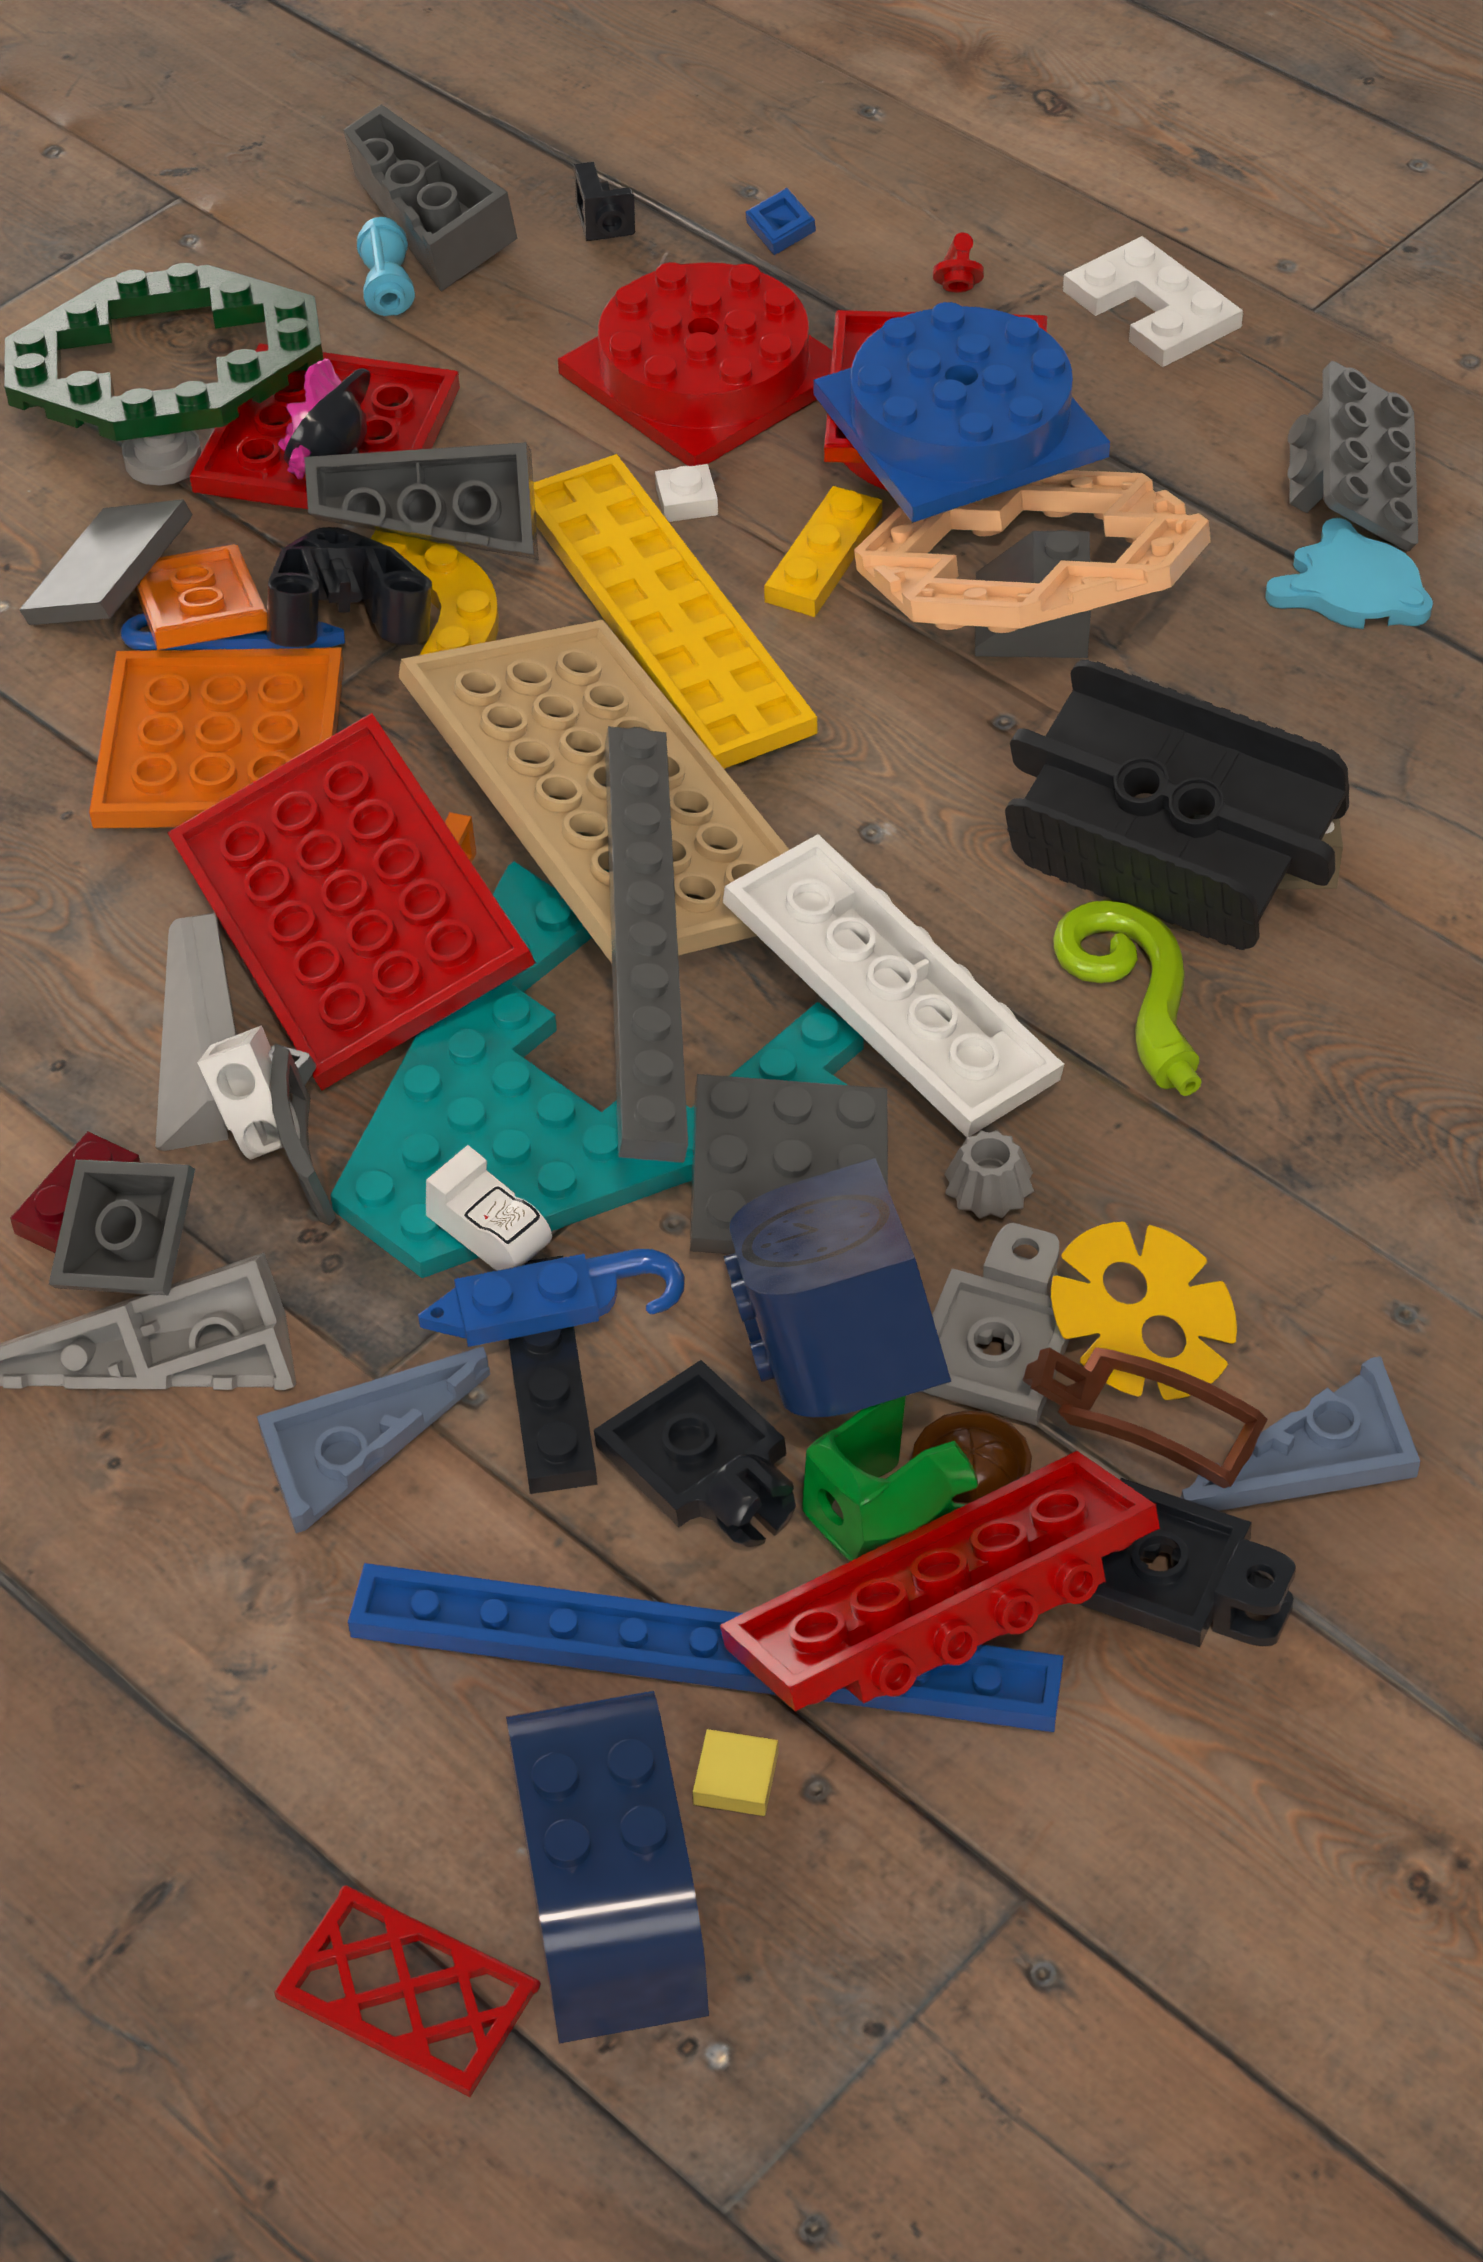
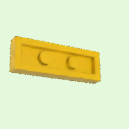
M832 486L764 585L765 603L816 617L854 560V549L872 533L882 518V500L852 490Z

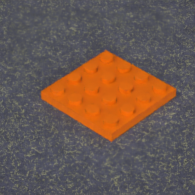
M342 648L116 651L89 809L92 827H177L337 733L344 670Z

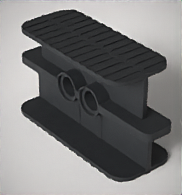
M1089 659L1080 660L1071 670L1070 676L1073 690L1046 736L1020 728L1010 741L1014 765L1024 773L1037 778L1024 799H1012L1005 808L1007 831L1009 832L1012 849L1027 866L1042 871L1043 874L1055 876L1059 880L1075 884L1081 889H1088L1099 896L1111 898L1112 901L1129 903L1135 907H1140L1154 916L1164 919L1165 922L1177 924L1188 931L1200 933L1201 936L1210 937L1226 946L1228 944L1236 947V949L1245 950L1256 945L1260 937L1259 920L1286 873L1320 886L1328 885L1335 873V852L1329 844L1322 841V838L1332 820L1342 818L1349 808L1348 768L1338 753L1322 746L1321 743L1306 740L1297 734L1287 733L1278 727L1268 726L1267 723L1249 719L1248 716L1238 715L1229 709L1216 707L1210 702L1197 700L1188 694L1178 693L1177 690L1159 686L1158 683L1148 682L1139 676L1129 675L1120 669H1113L1106 666V664L1098 661H1089ZM1143 793L1153 794L1146 798H1135L1136 795ZM1195 814L1208 815L1201 819L1188 818Z

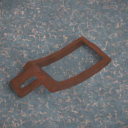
M1050 1347L1042 1349L1039 1352L1038 1360L1026 1366L1023 1382L1030 1385L1031 1389L1061 1405L1058 1413L1069 1425L1101 1432L1136 1444L1172 1460L1221 1488L1233 1485L1242 1467L1250 1459L1257 1440L1268 1420L1258 1409L1206 1381L1146 1358L1095 1347L1084 1367ZM1115 1369L1163 1383L1194 1396L1245 1423L1223 1465L1220 1466L1184 1445L1151 1430L1105 1414L1090 1411L1112 1371ZM1054 1370L1076 1383L1069 1386L1063 1385L1053 1379Z

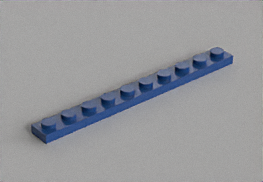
M364 1563L348 1619L351 1638L776 1695L725 1649L720 1625L743 1614L739 1612ZM979 1645L974 1655L967 1662L960 1665L946 1664L937 1666L916 1677L912 1687L900 1696L891 1697L885 1695L862 1703L849 1690L843 1687L833 1692L824 1701L1055 1732L1064 1655Z

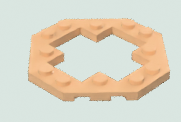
M1069 470L913 523L899 506L854 549L857 571L912 622L933 623L937 628L943 630H953L964 626L988 627L991 632L1008 633L1171 588L1211 542L1208 519L1199 513L1187 515L1183 501L1167 490L1155 492L1152 479L1143 473ZM1023 510L1043 511V514L1048 517H1064L1072 513H1094L1095 518L1102 519L1104 522L1105 537H1125L1127 542L1132 543L1115 563L1061 560L1040 583L956 579L959 576L956 555L928 554L951 529L972 530V533L977 536H993L1003 532Z

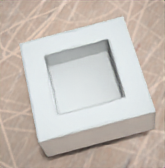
M708 464L680 466L675 469L655 471L657 495L662 514L668 522L718 515V499Z

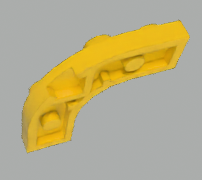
M375 530L371 537L372 540L394 548L432 581L431 603L439 609L440 615L435 628L419 655L496 640L499 630L496 592L488 575L474 560L458 551L453 545L447 543H437L398 533Z

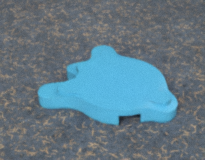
M1332 518L1323 524L1321 542L1299 548L1295 551L1293 566L1301 574L1274 577L1267 582L1266 601L1274 608L1309 609L1322 614L1331 621L1358 629H1364L1365 619H1378L1388 616V626L1399 624L1419 626L1429 620L1433 606L1432 598L1422 586L1419 570L1407 554L1387 543L1362 536L1357 533L1349 521L1342 518Z

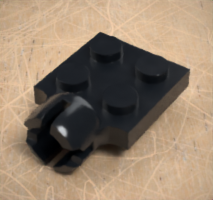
M702 1360L594 1429L596 1447L678 1527L689 1520L703 1517L712 1520L733 1542L753 1547L764 1544L766 1538L750 1523L753 1516L769 1532L777 1535L791 1519L796 1508L794 1493L792 1492L794 1490L793 1482L774 1465L787 1455L785 1437Z

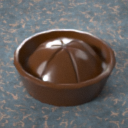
M964 1410L943 1415L924 1428L913 1447L912 1459L925 1449L955 1441L967 1456L976 1473L978 1486L973 1490L954 1496L952 1498L954 1503L968 1504L1030 1474L1032 1455L1026 1438L1011 1422L989 1412Z

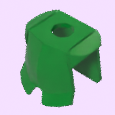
M906 1396L861 1409L838 1428L818 1438L806 1450L803 1512L823 1536L849 1562L966 1505L954 1503L952 1498L958 1494L973 1490L978 1486L977 1476L969 1459L955 1441L925 1449L886 1479L878 1478L891 1472L899 1463ZM835 1500L842 1510L844 1519L837 1515L831 1507Z

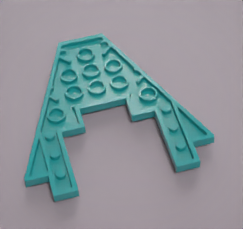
M515 861L507 866L493 892V896L530 950L536 964L416 1035L330 1194L332 1209L337 1215L421 1278L480 1258L426 1216V1179L467 1145L487 1160L486 1170L514 1192L516 1198L527 1201L541 1213L551 1231L692 1181L694 1106L690 1108L686 1105L688 1147L684 1163L622 1158L618 1154L617 1100L600 1112L524 1058L557 1031L556 1015L524 992L592 937L555 887H552ZM816 1002L734 1071L730 1077L847 1085L835 1077L834 1074L864 1049V1038L843 1018L819 1002Z

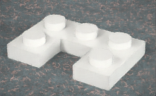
M1143 236L1064 274L1063 292L1095 316L1133 297L1138 298L1155 311V313L1130 325L1129 342L1161 367L1242 327V309Z

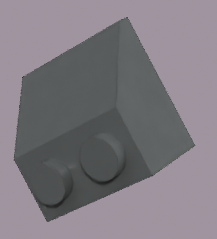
M1032 531L977 571L976 580L1040 583L1061 560L1090 562V531ZM1091 610L1008 633L991 632L988 627L975 626V656L1088 658Z

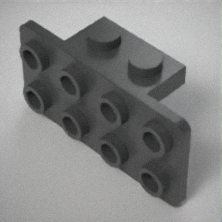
M1331 361L1322 372L1323 399L1308 415L1303 414L1298 417L1288 434V443H1290V466L1287 473L1290 479L1289 504L1308 513L1324 498L1326 505L1333 511L1397 547L1410 551L1418 543L1414 411L1409 402L1400 394L1389 393L1368 381L1360 371L1354 368H1346L1335 361Z

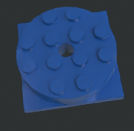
M953 302L939 303L933 309L889 319L882 328L878 329L862 344L853 360L852 368L813 380L814 396L912 523L1109 457L1110 441L1072 397V368L1065 351L1050 334L1040 328L1038 323L1031 318L1018 317L993 309L960 306Z

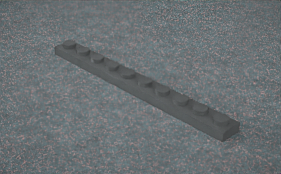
M608 726L605 741L618 1154L622 1158L684 1163L688 1147L667 736L666 732L650 731L641 727L620 728Z

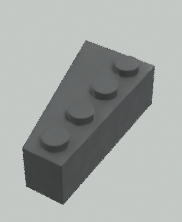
M382 104L343 130L355 177L384 216L394 220L404 230L408 248L441 292L518 239L506 190Z
M526 442L304 457L308 513L317 520L388 533H398L426 540L539 560L532 452Z

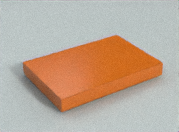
M235 544L160 557L135 588L157 650L267 630V611L240 549Z

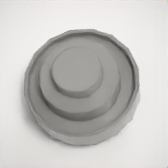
M195 431L124 440L122 444V454L127 473L133 479L149 485L174 484L189 478L202 453L199 435Z

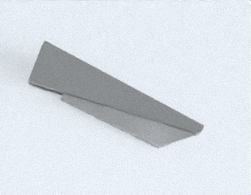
M215 912L175 919L169 927L155 1142L156 1149L159 1151L229 1140L227 1126L197 1063L210 1045L237 1035L218 920Z

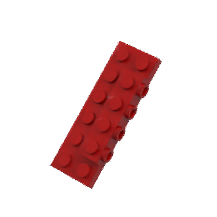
M1075 1451L721 1624L720 1628L725 1649L794 1711L807 1705L822 1702L833 1692L843 1687L849 1690L862 1703L885 1695L891 1697L900 1696L912 1687L916 1677L937 1666L946 1664L960 1665L967 1662L974 1655L979 1645L1000 1635L1008 1633L1018 1635L1028 1631L1036 1622L1038 1615L1056 1606L1067 1603L1081 1604L1087 1601L1095 1593L1098 1585L1106 1581L1102 1557L1112 1552L1124 1550L1135 1540L1160 1528L1156 1504L1079 1451Z

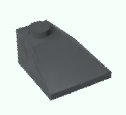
M76 1159L48 1285L58 1289L169 1296L195 1168L190 1165Z

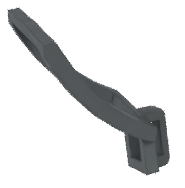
M275 1043L274 1046H271L268 1054L272 1062L270 1082L272 1111L279 1138L299 1177L300 1184L314 1213L320 1222L330 1226L336 1216L314 1170L309 1149L308 1117L311 1098L305 1084L315 1071L316 1063L310 1054ZM289 1093L293 1094L292 1106L295 1110L298 1119V1124L300 1128V1139L297 1135L293 1121V1116L290 1108Z

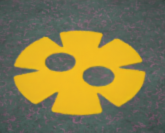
M1121 1221L1102 1224L1085 1231L1075 1238L1061 1254L1062 1259L1087 1278L1090 1283L1061 1276L1052 1277L1051 1302L1059 1331L1064 1339L1100 1334V1337L1080 1358V1363L1085 1366L1095 1347L1146 1358L1178 1369L1210 1384L1216 1381L1226 1369L1228 1362L1199 1339V1336L1234 1344L1237 1336V1320L1233 1302L1223 1281L1191 1287L1188 1285L1207 1263V1258L1191 1244L1167 1230L1149 1225L1145 1234L1142 1254L1139 1256L1126 1222ZM1125 1262L1135 1266L1143 1274L1147 1283L1145 1297L1134 1304H1125L1115 1300L1107 1292L1103 1283V1275L1109 1265ZM1161 1315L1176 1321L1183 1329L1186 1337V1345L1182 1353L1172 1358L1161 1357L1153 1353L1146 1346L1142 1338V1327L1147 1319ZM1114 1369L1106 1383L1119 1391L1140 1397L1145 1378ZM1157 1382L1164 1400L1191 1396Z

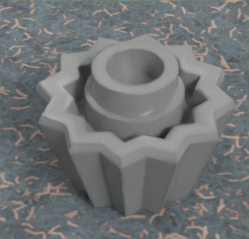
M981 1130L977 1136H968L944 1173L950 1182L945 1193L957 1200L958 1210L973 1211L979 1219L990 1214L1003 1218L1009 1210L1024 1208V1198L1034 1192L1030 1182L1033 1171L1021 1147L1014 1143L1012 1136H1004L998 1130L990 1133Z

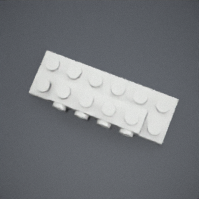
M819 834L725 886L723 903L966 1137L972 1136L1061 1080L1064 1063L1027 1030L1005 1004L997 1002L974 980L966 967L952 960L933 942L931 936L924 928L916 926L892 903L889 896L883 890L875 888Z

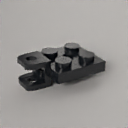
M1120 1478L1122 1482L1156 1504L1160 1528L1135 1540L1126 1549L1112 1552L1102 1557L1106 1581L1098 1585L1091 1598L1079 1605L1197 1647H1201L1212 1621L1213 1632L1256 1646H1272L1276 1644L1293 1609L1294 1598L1289 1591V1587L1295 1578V1563L1288 1556L1273 1548L1250 1541L1252 1526L1250 1521ZM1160 1552H1165L1171 1555V1566L1173 1568L1166 1571H1155L1149 1569L1148 1565L1141 1560L1143 1558L1156 1559ZM1255 1572H1266L1273 1577L1274 1581L1257 1576ZM1245 1611L1271 1616L1266 1620L1257 1621L1248 1617Z

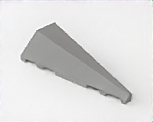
M264 1252L171 1284L169 1296L142 1294L0 1343V1386H3V1388H24L27 1386H64V1389L213 1387V1390H232L236 1387H274V1390H286L296 1385L286 1313Z

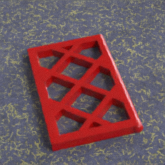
M344 1885L274 1993L277 2000L471 2097L529 2001L539 1991L541 1982L356 1889ZM354 1908L385 1923L387 1933L343 1945L340 1927ZM421 1941L451 1956L454 1966L410 1978L402 1946ZM330 1942H332L333 1948L326 1950ZM391 1949L400 1982L356 1994L348 1961ZM337 1964L345 1997L326 2002L300 1989L311 1971ZM488 1974L515 1988L505 2005L478 2012L470 1979ZM459 1982L468 2016L424 2028L415 1994ZM404 1998L413 2031L393 2036L363 2021L360 2010ZM491 2027L487 2035L485 2036L483 2029ZM470 2032L473 2033L477 2051L464 2071L430 2054L428 2044Z

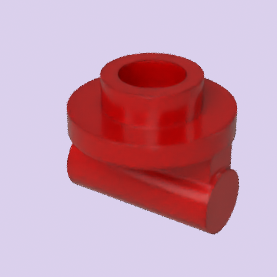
M960 232L956 234L944 260L933 267V280L943 285L946 291L954 293L967 292L984 278V267L982 264L969 259V253L973 247V239L968 233Z

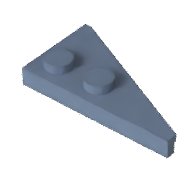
M484 1347L475 1348L257 1416L260 1433L295 1533L307 1530L490 1375V1369Z
M1381 1356L1370 1358L1361 1366L1360 1375L1335 1392H1332L1327 1387L1311 1398L1309 1405L1305 1409L1289 1413L1261 1432L1250 1459L1242 1467L1231 1487L1221 1488L1198 1475L1190 1487L1182 1490L1180 1498L1220 1511L1417 1477L1421 1461Z

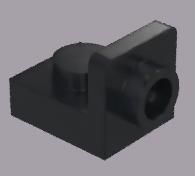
M594 162L574 164L576 208L586 241L633 235L635 233V200L632 189L610 190L608 181L599 180Z

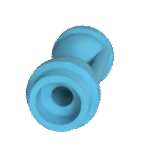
M376 217L370 219L363 225L356 241L358 253L364 264L370 269L363 287L364 301L366 306L378 315H399L410 308L415 298L413 282L403 267H401L408 247L407 237L404 230L390 218Z

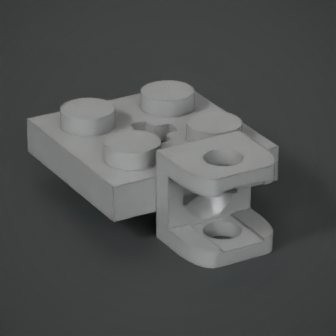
M1009 1223L998 1232L983 1266V1277L951 1269L932 1316L952 1382L920 1392L1037 1426L1047 1397L1031 1389L1030 1385L1023 1382L1026 1366L1038 1360L1040 1350L1050 1347L1064 1355L1070 1339H1064L1059 1331L1051 1302L1052 1277L1058 1276L1056 1267L1059 1259V1240L1055 1234L1017 1223ZM1026 1244L1036 1248L1038 1254L1034 1258L1028 1259L1017 1256L1016 1253H1013V1250L1020 1245ZM993 1337H1000L1004 1339V1349L1007 1352L1001 1355H987L976 1345L978 1343L989 1344ZM1054 1370L1053 1379H1055L1058 1372Z

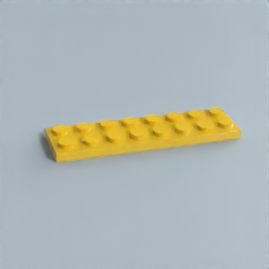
M617 454L534 482L537 528L613 633L724 769L818 734L816 714Z

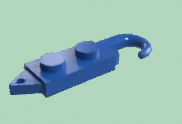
M633 1249L587 1259L585 1254H579L454 1279L455 1288L418 1315L419 1325L423 1329L465 1338L468 1347L597 1322L599 1317L608 1313L615 1304L618 1293L617 1279L649 1273L662 1277L666 1282L665 1292L659 1298L646 1305V1311L649 1314H657L668 1310L679 1301L684 1292L685 1276L674 1259L668 1254L654 1249Z

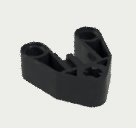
M339 527L314 529L280 551L268 581L267 638L269 641L285 647L311 645L317 641L319 600H328L329 603H336L339 612L347 613L350 612V603L361 602V599H363L371 622L375 623L382 639L399 645H414L425 642L429 638L432 581L390 546Z

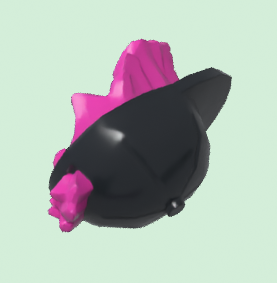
M329 359L318 361L308 368L304 384L306 401L287 404L286 408L291 415L292 423L288 424L287 436L284 439L281 438L278 443L281 449L285 451L284 461L289 465L288 472L294 473L298 479H302L305 475L304 457L359 453V448L362 446L367 434L366 415L360 405L370 384L371 375L369 370L364 368L357 369L342 382L335 373Z

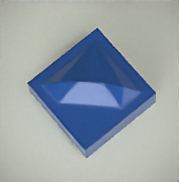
M788 188L783 189L745 212L747 224L773 255L816 231L815 219Z

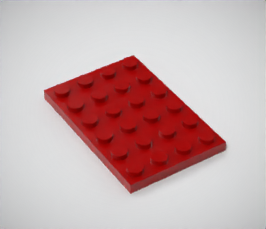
M370 713L167 832L295 1048L310 1054L315 1061L316 1069L312 1076L321 1091L536 964L530 950L373 713Z

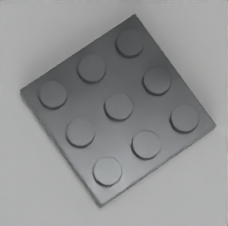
M697 1074L694 1104L690 1251L719 1254L736 1253L729 1229L732 1217L744 1205L755 1198L795 1182L876 1158L888 1188L887 1088Z

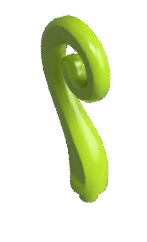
M1109 900L1091 901L1070 910L1058 922L1053 937L1054 951L1060 965L1069 974L1082 981L1106 983L1123 979L1132 971L1138 960L1137 950L1132 942L1134 940L1145 951L1152 966L1149 985L1135 1026L1136 1045L1140 1060L1146 1071L1160 1088H1176L1182 1096H1188L1196 1092L1202 1083L1201 1078L1196 1073L1200 1062L1199 1056L1176 1024L1184 989L1185 972L1182 953L1171 930L1152 913L1129 903ZM1100 932L1117 933L1111 939L1110 953L1107 955H1092L1081 946V941L1092 934Z

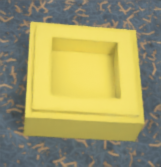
M707 1729L693 1788V1805L765 1816L779 1753L778 1740Z

